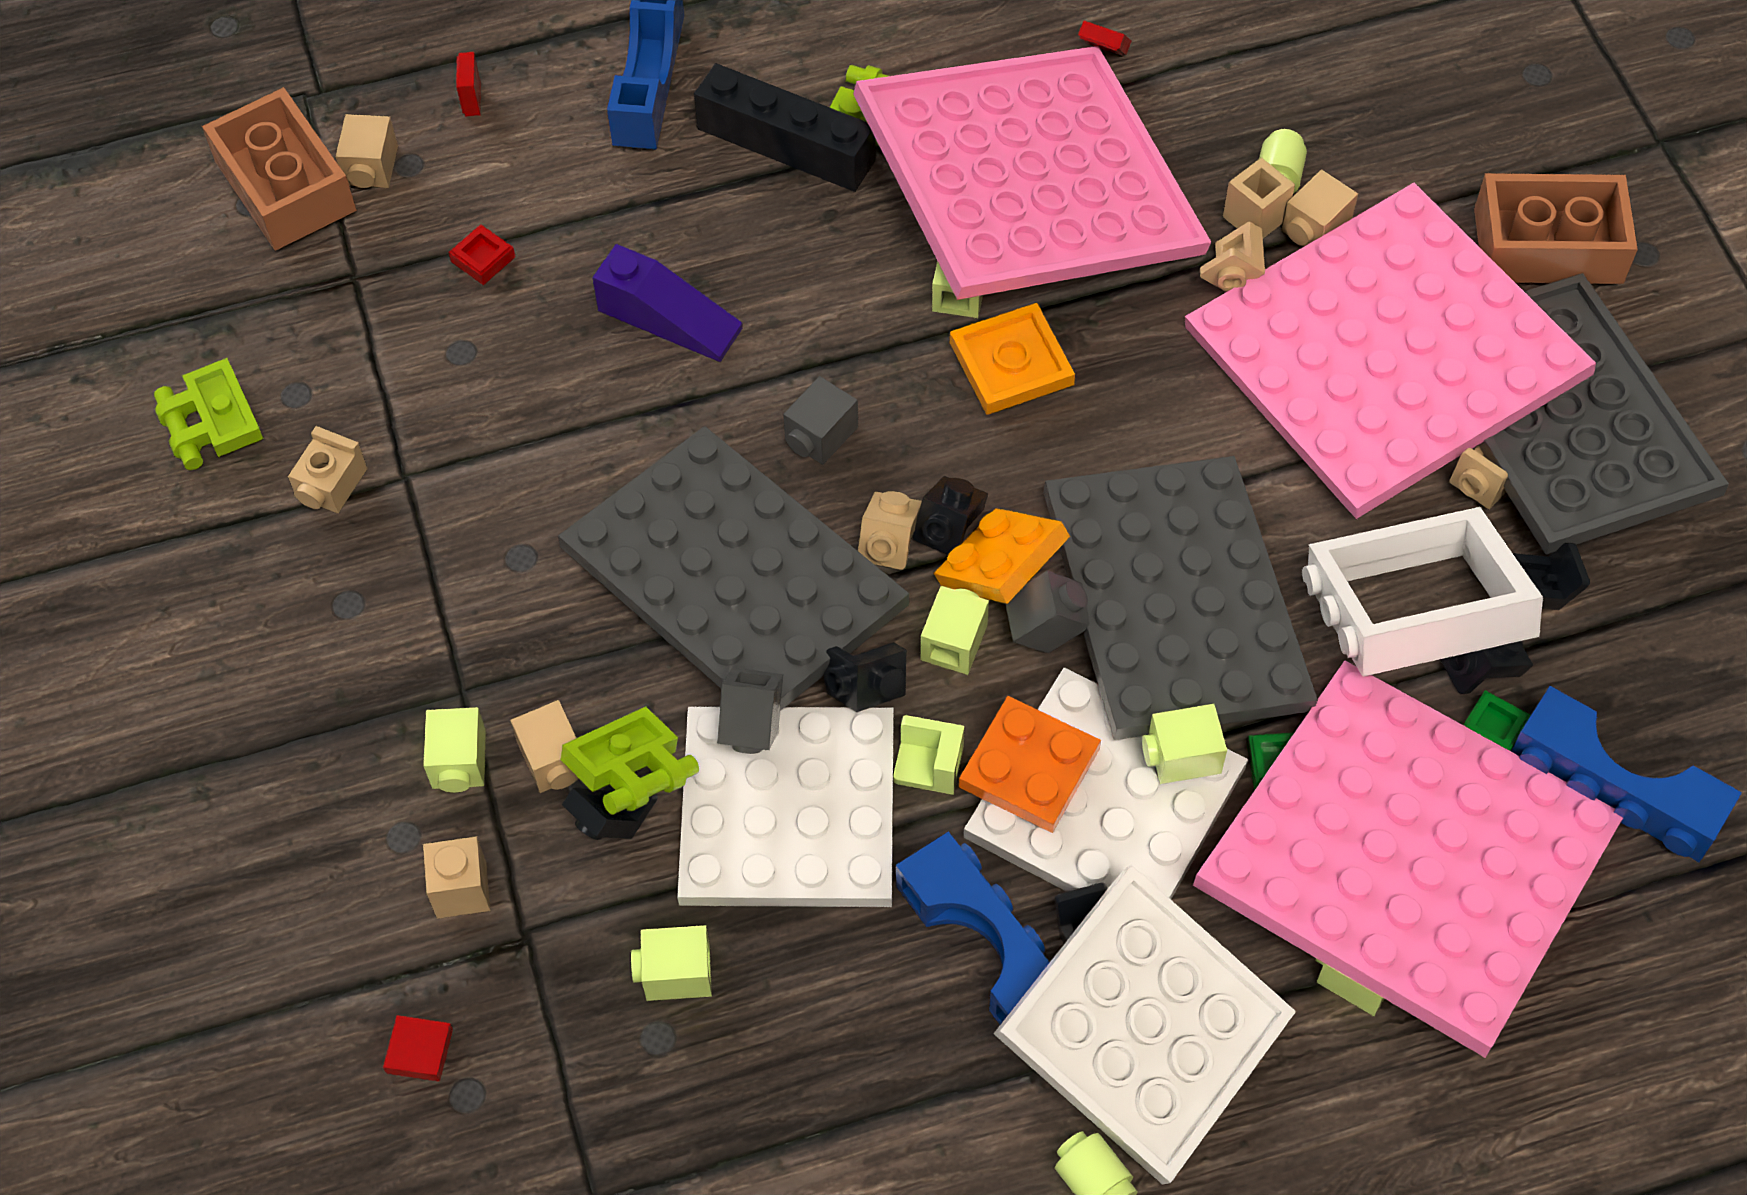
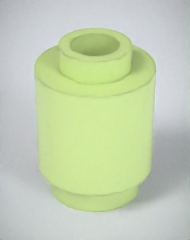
M1289 129L1276 130L1263 142L1259 159L1263 158L1295 184L1293 194L1299 189L1307 155L1303 138L1297 132Z
M1081 1131L1069 1138L1057 1150V1154L1061 1159L1056 1164L1055 1170L1075 1195H1137L1138 1191L1131 1184L1132 1174L1099 1133L1087 1137Z

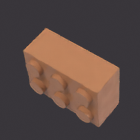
M284 87L202 126L216 164L275 251L357 211L346 175Z
M1485 173L1474 208L1478 245L1515 283H1553L1583 273L1590 284H1624L1638 250L1626 175Z

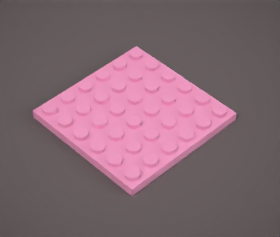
M1099 46L856 81L853 95L957 300L1206 255L1211 241Z
M1415 183L1410 184L1265 269V274L1259 278L1246 280L1244 287H1234L1185 316V328L1356 519L1458 458L1467 448L1472 449L1484 442L1485 439L1494 436L1594 375L1596 362Z
M1344 661L1318 698L1316 706L1311 708L1195 877L1193 886L1486 1058L1623 817L1614 813L1615 808L1598 799L1594 801L1566 786L1567 782L1549 772L1547 774L1520 760V756L1372 675L1362 677L1356 666Z

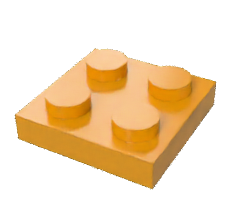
M1037 303L950 331V344L986 415L1074 385L1075 373Z
M995 508L981 519L979 526L961 545L955 547L949 553L947 560L934 572V575L941 586L954 590L960 588L973 591L981 598L1008 604L1067 541L1070 535L1062 521Z

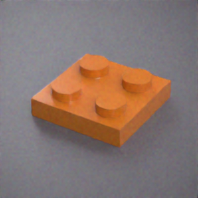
M1007 696L959 777V788L1053 833L1098 754L1101 740Z

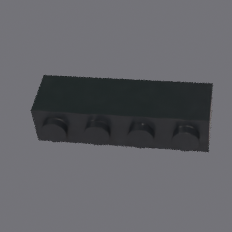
M714 64L694 93L698 130L853 192H856L876 161L875 136L866 121L720 64Z

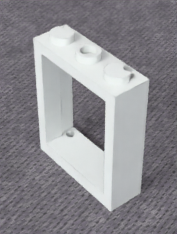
M1481 507L1309 544L1308 566H1304L1302 569L1303 582L1307 585L1308 594L1310 596L1315 595L1318 599L1325 624L1328 627L1333 626L1336 630L1342 653L1347 654L1348 658H1352L1362 677L1532 639L1540 635L1543 596ZM1463 556L1491 598L1373 624L1347 581Z

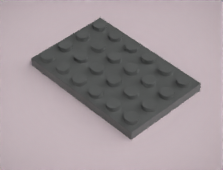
M1581 273L1524 291L1596 362L1594 375L1477 445L1486 459L1507 472L1508 477L1504 483V489L1544 553L1547 555L1556 552L1564 543H1575L1577 545L1724 496L1729 483L1585 275Z
M706 426L702 427L558 535L560 548L721 689L722 683L731 668L783 674L780 711L824 676L830 661V657L826 653L827 649L838 646L849 654L852 653L909 606V593Z
M1235 456L1045 481L1043 493L1050 518L1062 521L1070 535L1067 541L1059 548L1067 577L1081 582L1087 595L1090 626H1087L1083 633L1114 740L1148 735L1152 714L1214 704L1220 725L1309 712L1312 707L1316 706L1318 699Z

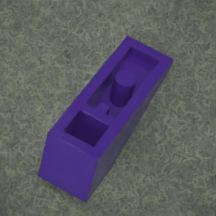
M615 244L592 277L599 312L718 362L722 361L743 329L741 321L660 262L621 245Z

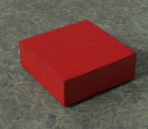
M1083 20L1078 34L1080 39L1086 44L1099 46L1100 49L1120 56L1127 55L1132 42L1123 33Z
M474 52L459 53V56H457L456 88L462 113L465 114V117L481 116V80Z
M482 224L448 252L450 261L483 286L516 257L514 247Z
M397 1015L383 1065L386 1074L440 1082L453 1032L451 1024Z

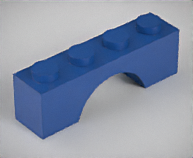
M631 0L630 35L626 66L623 76H614L607 108L613 146L657 149L684 20L683 0Z
M1549 686L1521 730L1511 752L1520 756V760L1545 774L1549 772L1567 782L1566 786L1594 801L1598 799L1615 808L1614 813L1623 817L1622 824L1633 829H1641L1662 841L1671 852L1680 856L1690 857L1700 863L1716 839L1742 792L1694 765L1680 774L1666 778L1643 777L1625 770L1608 756L1599 741L1596 729L1597 711Z
M948 831L896 865V887L926 927L941 924L965 926L983 935L993 945L999 955L1002 972L991 990L989 1011L1001 1025L1050 962L1043 954L1045 953V947L1036 931L1029 925L1022 927L1011 913L1013 905L1005 891L998 884L991 886L980 873L982 870L981 863L971 847L966 843L959 845Z

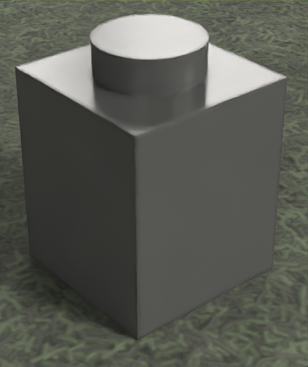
M819 376L783 414L785 441L798 455L802 457L809 456L824 465L859 427L858 400Z
M1048 570L1027 583L1006 604L1013 642L1050 653L1084 632L1086 627L1090 625L1087 610L1088 599L1082 583Z
M731 668L722 683L717 744L732 745L733 750L745 754H755L762 750H770L779 730L783 674Z

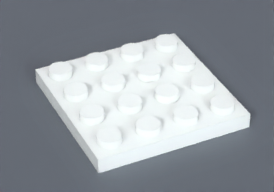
M1063 668L1038 710L1100 739L1101 745L1098 754L1057 827L1051 833L982 799L964 828V838L1066 892L1098 883H1105L1109 888L1124 868L1133 865L1168 898L1172 899L1243 774L1248 759L1227 749L1222 774L1160 784L1156 767H1148L1142 747V736L1114 740L1098 684Z
M688 707L685 756L692 755L697 760L699 772L687 778L683 787L677 896L679 906L892 907L893 708H868L856 712L849 707H785L780 711L778 735L770 750H762L755 754H745L733 750L732 745L717 744L720 707Z
M1130 865L1122 870L994 1032V1035L1163 1185L1172 1182L1296 1011L1133 865Z

